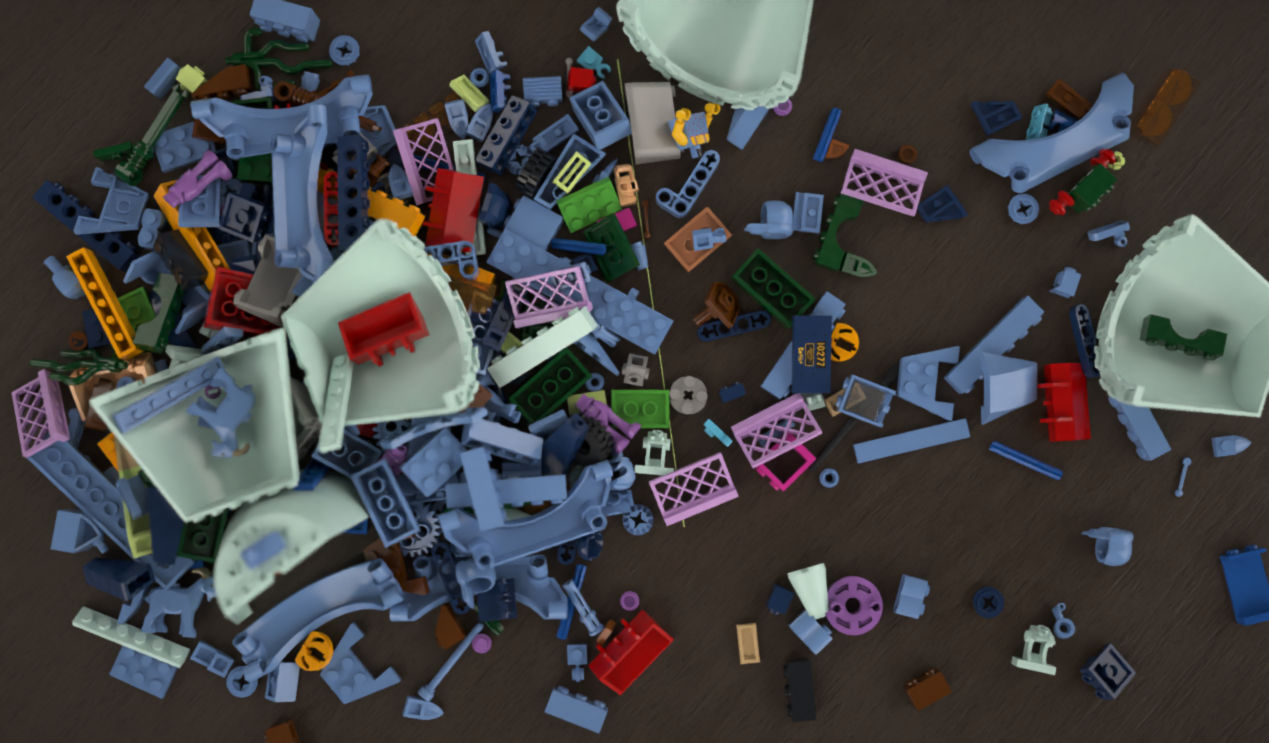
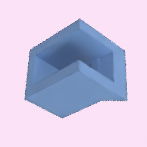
M1065 267L1063 271L1058 272L1053 284L1055 288L1048 292L1066 298L1073 297L1081 274L1076 273V270L1073 268Z

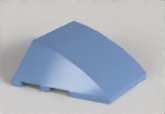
M981 351V370L984 371V405L981 406L982 425L1037 400L1036 362Z

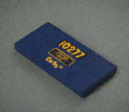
M793 316L791 393H831L832 316Z

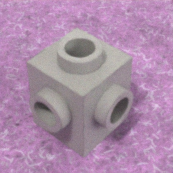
M629 353L627 364L623 363L621 373L625 375L624 383L643 386L644 379L648 380L650 368H646L648 357Z

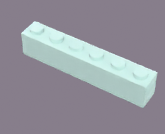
M586 306L582 309L574 308L568 312L569 317L563 319V317L558 318L552 322L554 326L550 329L547 326L537 332L538 336L534 339L530 336L523 340L521 347L517 348L514 346L506 351L507 356L502 358L500 355L491 361L492 365L487 369L499 388L598 327Z

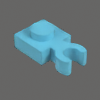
M589 46L576 60L584 69H592L593 72L595 70L598 77L602 80L605 79V76L601 74L603 69L611 72L609 65L601 64L603 57Z
M710 419L703 424L706 427L704 431L711 438L716 436L727 447L733 442Z

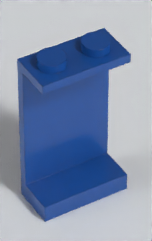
M1257 544L1247 545L1244 550L1240 551L1238 549H1230L1226 551V554L1220 555L1236 621L1244 626L1269 620V585L1260 554L1267 551L1266 548L1257 547Z

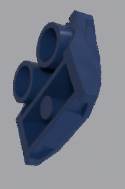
M489 183L479 221L490 228L500 229L504 226L508 215H510L513 205L509 195L493 183Z

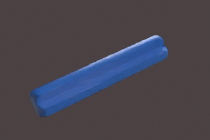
M832 108L813 157L815 161L822 162L824 160L841 114L840 109Z
M554 238L551 242L553 249L604 255L606 253L605 244Z

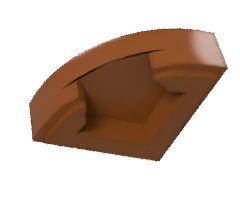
M831 139L825 158L835 159L842 156L849 148V145Z
M611 619L608 620L604 630L597 638L599 644H604L612 633L616 622Z

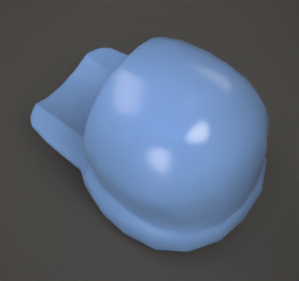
M766 201L761 209V223L747 224L744 231L750 232V234L761 235L764 239L788 238L793 233L792 209L783 201Z
M1100 527L1099 529H1090L1081 533L1097 538L1095 554L1099 562L1110 566H1121L1129 561L1132 555V541L1134 539L1132 532L1117 528Z
M474 558L466 561H458L455 568L457 581L462 588L463 599L470 608L474 609L473 595L493 588L496 582V572L494 567L487 570L478 568Z

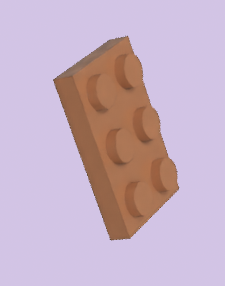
M708 206L664 243L688 273L723 244L713 243V248L694 251L692 231L711 228L712 232H714L718 228H724L726 241L732 236Z

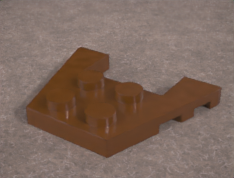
M414 533V534H412V535H410V536H408V537H406V538H404V539L412 538V537H415L416 535H415V533ZM379 538L363 549L366 562L378 558L385 562L393 572V576L400 584L403 592L420 595L430 593L426 576L408 579L399 541L385 547L382 539Z

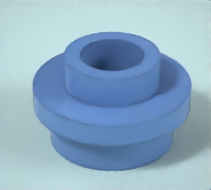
M477 68L472 71L470 80L476 87H484L489 82V74L485 69ZM478 76H483V80H477Z
M591 373L592 377L585 382V385L592 392L600 391L604 386V379L598 373ZM593 379L598 380L597 386L591 384Z
M827 468L820 473L819 479L823 486L831 488L837 485L839 475L834 469ZM828 474L832 476L830 482L826 481V475Z

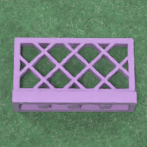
M438 118L393 130L416 205L433 200V196L426 197L424 190L427 184L435 186V184L429 181L434 171L437 172L435 169L440 160L448 163L449 169L454 170ZM436 123L438 131L434 138L424 133L428 125ZM415 129L421 133L416 143L408 139L406 131ZM423 134L433 139L428 150L418 145ZM438 134L440 136L441 141L436 139ZM435 141L443 146L440 156L430 151ZM410 143L414 144L413 149H411ZM416 146L426 151L422 161L414 158L413 152ZM444 152L447 160L442 158ZM428 153L439 158L434 168L424 163ZM422 165L432 170L428 180L419 175Z
M854 149L841 193L914 217L928 172ZM853 166L861 168L863 173L856 176L852 170ZM877 173L882 179L874 182L870 174ZM866 176L870 184L863 187L858 179ZM895 179L900 185L893 188L888 180ZM853 181L859 188L855 191L847 189V185ZM884 182L888 190L881 193L877 185ZM911 184L917 186L918 189L911 194L906 186ZM873 187L877 195L869 196L865 190ZM900 188H902L905 194L907 195L901 199H899L898 195L895 192ZM891 193L895 201L892 203L887 202L884 196ZM909 199L913 205L912 209L904 207L902 202Z
M580 266L505 282L515 316V328L554 321L560 317H563V319L569 317L568 312L576 307L582 309L586 306L589 313L593 309L592 303L588 299ZM576 271L578 280L575 284L565 279L568 273ZM551 276L561 280L557 288L547 283ZM532 280H537L542 284L538 292L529 287ZM563 282L572 287L568 296L559 290ZM519 284L524 288L520 296L513 292L512 285ZM544 286L554 291L550 299L540 294ZM526 290L536 295L532 303L522 298ZM574 290L582 294V301H575L570 297ZM556 293L566 299L563 305H557L552 301ZM538 297L547 302L545 308L540 309L534 305ZM520 301L529 306L527 312L519 313L517 305Z
M46 369L38 372V378L12 392L22 455L26 458L58 440L65 442L70 439L59 381L51 380L49 374L52 372ZM40 384L41 388L37 394L34 391L36 387ZM27 392V394H26V396L24 397L23 401L20 402V397H19V396L22 395L23 393ZM32 395H35L36 398L32 405H28ZM43 398L44 404L41 409H38L37 407ZM26 407L30 408L26 417L23 418ZM35 411H39L35 421H31ZM46 414L47 420L44 425H41L40 423ZM32 423L33 425L29 433L26 434L28 424ZM38 426H40L42 429L38 437H33ZM49 430L51 437L46 440H43L47 431ZM35 439L33 447L29 449L28 446L31 440Z
M800 393L794 394L731 427L735 439L741 446L752 468L822 434V430ZM801 409L805 411L804 419L794 417L795 412ZM781 419L789 420L786 428L777 426L778 421ZM792 421L802 423L799 431L790 429ZM805 424L812 425L815 428L810 433L803 432ZM765 427L770 428L769 437L760 435L761 429ZM775 430L784 432L782 440L773 438ZM788 433L798 435L793 442L785 441ZM748 436L754 437L752 445L744 444L742 439ZM758 438L767 440L765 448L755 446ZM771 442L780 444L779 449L775 451L768 450ZM754 450L763 452L761 458L753 461L751 456Z
M721 452L649 481L667 526L739 497ZM719 459L721 465L718 471L709 468L711 461ZM694 468L704 469L700 479L691 476ZM707 471L716 474L712 484L703 480ZM683 475L686 477L682 486L673 483L675 476ZM719 476L726 478L728 485L723 487L716 486ZM689 478L698 481L694 491L685 488ZM660 482L668 484L664 493L657 491L655 485ZM702 483L710 486L708 493L704 495L698 493ZM671 486L680 489L677 498L667 495ZM683 491L693 494L690 501L684 502L680 500ZM666 498L675 501L673 507L668 510L663 508Z

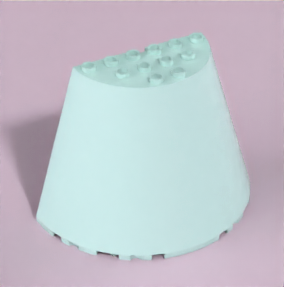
M619 0L617 3V14L619 22H624L622 29L630 38L629 41L636 51H642L647 56V60L650 61L649 65L661 72L666 79L670 80L672 77L679 82L678 87L699 98L721 106L726 102L732 104L731 108L754 110V108L759 106H765L767 109L778 106L779 103L786 102L789 96L792 97L800 82L813 0Z
M1194 215L1182 217L1174 221V226H1165L1157 235L1149 238L1143 244L1145 249L1139 256L1136 255L1133 260H1129L1123 273L1115 281L1119 285L1115 292L1110 291L1095 336V338L1099 339V346H1094V353L1096 354L1095 368L1100 371L1101 375L1099 382L1103 389L1108 391L1110 397L1127 405L1260 417L1267 393L1269 392V283L1198 217ZM1150 314L1168 318L1174 331L1187 339H1196L1201 332L1207 329L1227 333L1224 354L1214 361L1203 359V356L1186 355L1184 351L1166 350L1164 346L1147 345L1145 341L1139 340L1143 319Z
M380 219L371 226L281 316L283 327L287 331L290 345L295 352L297 364L306 372L304 382L309 389L312 403L316 407L321 424L323 422L333 358L348 354L338 322L408 292L411 293L422 313L430 335L413 342L416 349L414 353H411L410 350L407 351L403 346L395 349L396 355L391 356L390 352L381 355L383 366L378 367V364H374L372 360L360 365L354 363L344 426L454 413L467 407L468 403L473 401L474 394L477 393L479 382L476 380V373L480 369L478 346L473 347L471 339L475 338V334L458 291L451 290L448 284L451 281L450 277L444 272L437 259L434 260L431 255L428 256L423 250L425 245L416 236H412L404 227L401 229L396 228L397 223L390 220Z
M283 328L252 337L144 378V384L140 379L89 400L93 408L184 522L191 520L194 523L198 522L210 513L212 516L224 512L223 509L228 507L230 509L237 508L247 500L249 503L259 500L266 493L268 496L278 493L281 488L286 487V489L297 486L300 480L286 337ZM215 357H220L227 373L234 378L235 383L240 388H243L245 385L253 386L251 390L256 398L254 407L250 411L252 416L245 424L242 422L236 429L238 448L242 449L246 443H250V449L243 456L231 458L213 456L211 451L214 445L211 441L214 440L221 443V438L213 429L199 427V416L186 413L193 402L195 403L200 396L217 408L222 400L227 397L223 388H221V394L218 398L209 399L205 395L206 387L126 433L121 432L112 416ZM218 389L208 391V395L218 392Z
M328 470L314 491H294L293 488L286 489L284 487L279 489L278 493L268 496L266 493L259 500L251 503L247 500L242 503L224 531L215 568L216 595L227 618L236 625H239L254 613L248 602L274 582L273 576L275 572L286 573L325 541L370 517L352 479L338 471ZM279 532L286 542L285 550L256 569H249L240 555L241 552L269 533Z

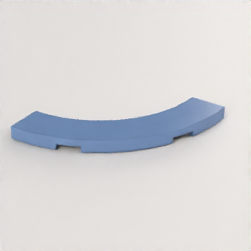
M484 407L466 408V412L435 415L414 423V427L405 432L399 430L381 440L380 444L382 448L395 449L415 437L436 429L457 424H474L486 416L488 412Z

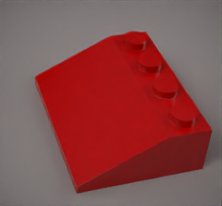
M216 267L203 328L218 331L223 327L243 329V336L256 337L283 327L259 318L234 305L235 294L241 289H248L254 276L253 274Z

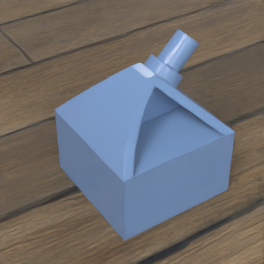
M58 510L51 544L52 550L77 553L88 551L93 546H97L102 554L109 550L104 543V531L82 510Z

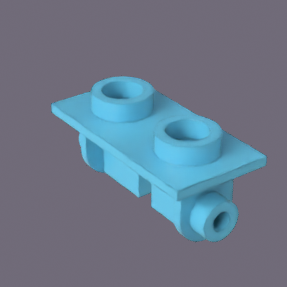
M1048 104L1034 106L1026 140L1047 136L1048 129L1043 128V125L1049 126L1053 114L1052 108L1048 107Z

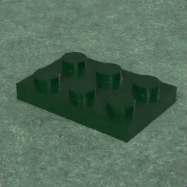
M616 214L607 216L583 231L588 242L606 245V253L604 255H594L607 282H612L640 265Z

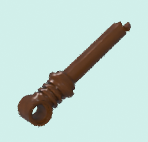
M281 81L274 87V95L277 99L295 106L308 104L321 98L317 91H308L289 82ZM288 87L289 94L285 97L283 92ZM358 116L360 128L370 132L382 130V127L377 126L376 121L364 116Z

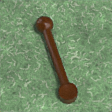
M643 200L642 206L644 207L645 233L643 236L645 239H649L651 237L648 224L649 201Z

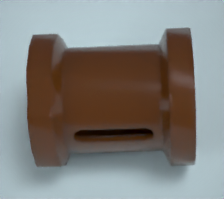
M377 153L375 160L369 165V172L379 179L381 172L387 166H390L391 163L381 154Z

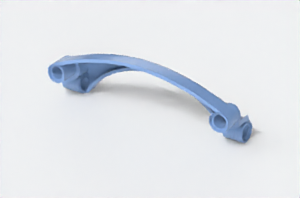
M381 558L339 570L303 587L275 605L233 639L232 644L242 654V660L247 664L243 667L245 678L249 682H253L272 672L303 638L326 622L343 614L362 609L384 611L403 601L405 596L400 584L394 578L393 572Z

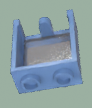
M850 375L849 378L846 377L842 386L845 389L842 396H838L835 404L838 407L837 411L883 428V419L890 409L889 404L896 391L855 375Z

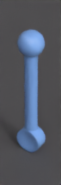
M1190 458L1182 460L1184 466L1178 489L1175 491L1177 497L1183 495L1182 487L1187 467L1191 464Z

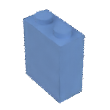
M523 195L514 204L513 208L515 211L512 216L508 215L504 222L505 229L547 251L552 239L555 238L561 228L564 218Z

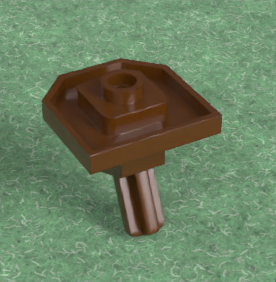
M715 282L711 285L705 298L706 308L698 313L693 320L698 326H701L712 317L715 319L719 317L730 328L734 325L739 313V301L737 295L725 282Z

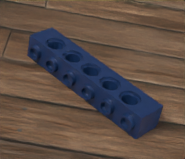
M361 135L337 137L339 251L343 254L370 228V219L368 217V209L370 208L368 190L370 189V183L367 178V171L370 168L367 160L369 144ZM357 154L356 158L352 160V157ZM357 173L356 178L352 179V176ZM357 192L356 197L352 198L353 194ZM358 210L357 215L352 217L353 213ZM358 229L357 235L353 237V232Z
M46 180L32 197L72 231L78 216L97 219L92 215L94 213L92 209L86 205H80L78 203L80 200L72 193L68 195L64 191L65 187L57 181L53 183ZM61 197L62 201L57 205V200ZM73 209H76V214L72 217L71 212ZM118 231L104 232L105 238L100 241L102 233L78 235L118 270L127 272L132 261L140 256L136 251L137 247L129 241L125 242L122 240L123 235ZM119 244V251L115 253L114 247Z

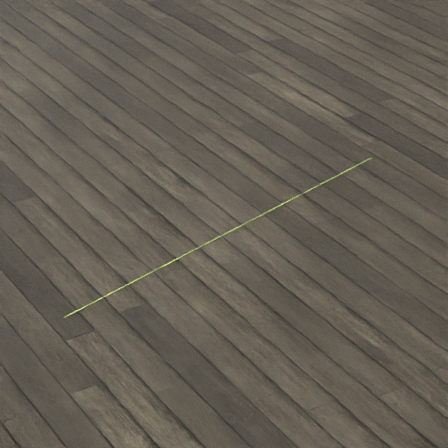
M617 59L618 71H619V77H620V84H621V91H622V98H623L624 113H625V115H626L625 103H624V96H623V89H622V82H621L620 69H619V61H618V59ZM628 135L630 155H631V162H632V169H633V174H634V167H633V160H632V152H631L630 138H629V135ZM636 192L637 204H638V211H639V217H640V224H641L642 239H643V245H645V244H644V236H643L641 216H640V209H639V202H638V194H637V192ZM647 267V274H648L649 288H650V294H651L652 309L654 310L653 301H652L651 286H650V279H649V271H648V267ZM658 349V351H659V359H660V364H661L660 366H661V372H662L663 386H664V390H665L664 377H663V371H662V363H661V356H660V349ZM669 419V429H670V435H671V442H672V449H673L674 464H675V470H677V469H676V462H675V454H674L673 440H672V434H671L670 419Z

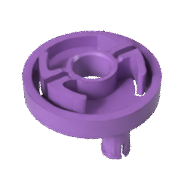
M845 576L833 582L827 589L829 611L825 612L829 623L836 630L847 635H861L876 626L882 615L883 603L878 589L871 582L859 576ZM849 598H856L859 601L857 611L848 612L846 610L845 603Z

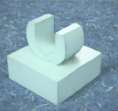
M801 393L809 411L826 407L822 393Z

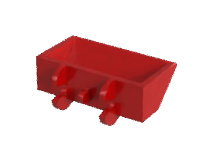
M437 168L435 186H425V190L434 192L432 204H428V208H431L430 219L427 221L423 220L421 224L428 226L425 245L435 246L460 241H469L473 244L484 180L483 176ZM466 247L462 251L471 253V248Z
M410 292L338 322L349 359L357 365L372 360L374 364H378V367L383 366L381 355L390 352L391 356L396 355L395 349L403 346L407 351L410 350L411 353H414L416 349L413 342L430 335L424 317Z
M1081 363L1044 365L1045 384H1037V388H1045L1046 401H1043V405H1047L1048 418L1040 419V423L1048 422L1049 442L1091 439L1087 380Z
M641 610L630 623L622 618L620 622L625 628L613 638L606 648L598 643L596 648L601 653L588 665L601 682L619 695L674 641L644 610Z

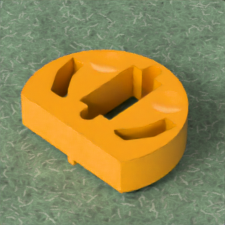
M837 323L832 331L831 348L839 359L835 358L831 353V361L843 362L855 355L859 347V338L851 326ZM846 329L850 330L851 333L844 332L839 334V331ZM840 338L853 344L855 351L851 350L849 352L836 346L834 339L838 340Z
M311 631L295 658L297 665L307 671H318L325 668L333 656V645L330 638L322 632ZM317 638H322V639H324V642H323V641H317V642H316V640H317ZM310 648H316L322 652L325 660H319L313 656Z

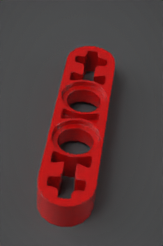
M329 172L324 177V237L328 246L336 248L339 247V239H336V242L333 243L328 238L332 237V229H335L336 237H339L338 229H336L338 228V222L331 224L328 221V217L332 214L338 216V203L331 205L328 203V198L333 195L338 197V182H335L334 191L332 190L331 183L328 181H331V177H335L336 181H338V173Z

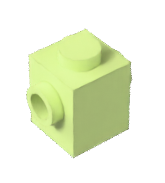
M188 64L178 71V76L175 78L180 82L181 89L187 90L188 93L190 91L193 93L207 82L203 77L204 72L198 67L192 68Z

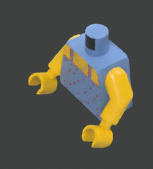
M716 103L706 104V114L705 112L691 114L689 109L682 108L676 112L675 119L668 121L672 137L675 139L678 149L684 150L689 148L692 159L703 156L700 145L709 142L708 128L713 118L712 114L717 115L720 111V105Z

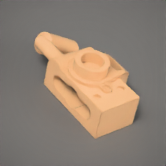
M630 164L615 165L613 172L621 207L637 204V198L634 194L639 191V188L634 178L632 166ZM628 172L629 175L620 177L619 173Z

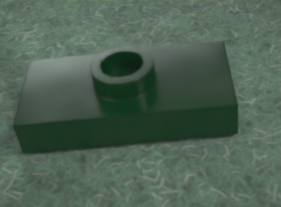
M125 142L94 150V158L100 161L110 159L121 160L123 156L129 155L132 152L133 143Z

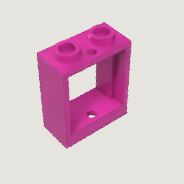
M788 433L785 441L793 442L796 438L791 433ZM775 443L769 450H777L780 444ZM802 444L793 449L805 462L783 484L764 464L757 466L755 470L762 477L766 475L771 480L769 484L776 491L779 489L785 491L816 460Z

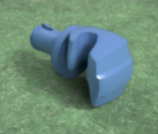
M49 256L44 261V264L54 273L52 281L65 297L78 299L86 295L70 265L62 266L55 256Z
M613 442L611 444L613 446L611 451L612 459L609 460L612 472L618 470L620 477L612 481L610 490H626L632 486L635 480L634 468L629 458L623 457L622 452L618 454L614 450L615 444Z

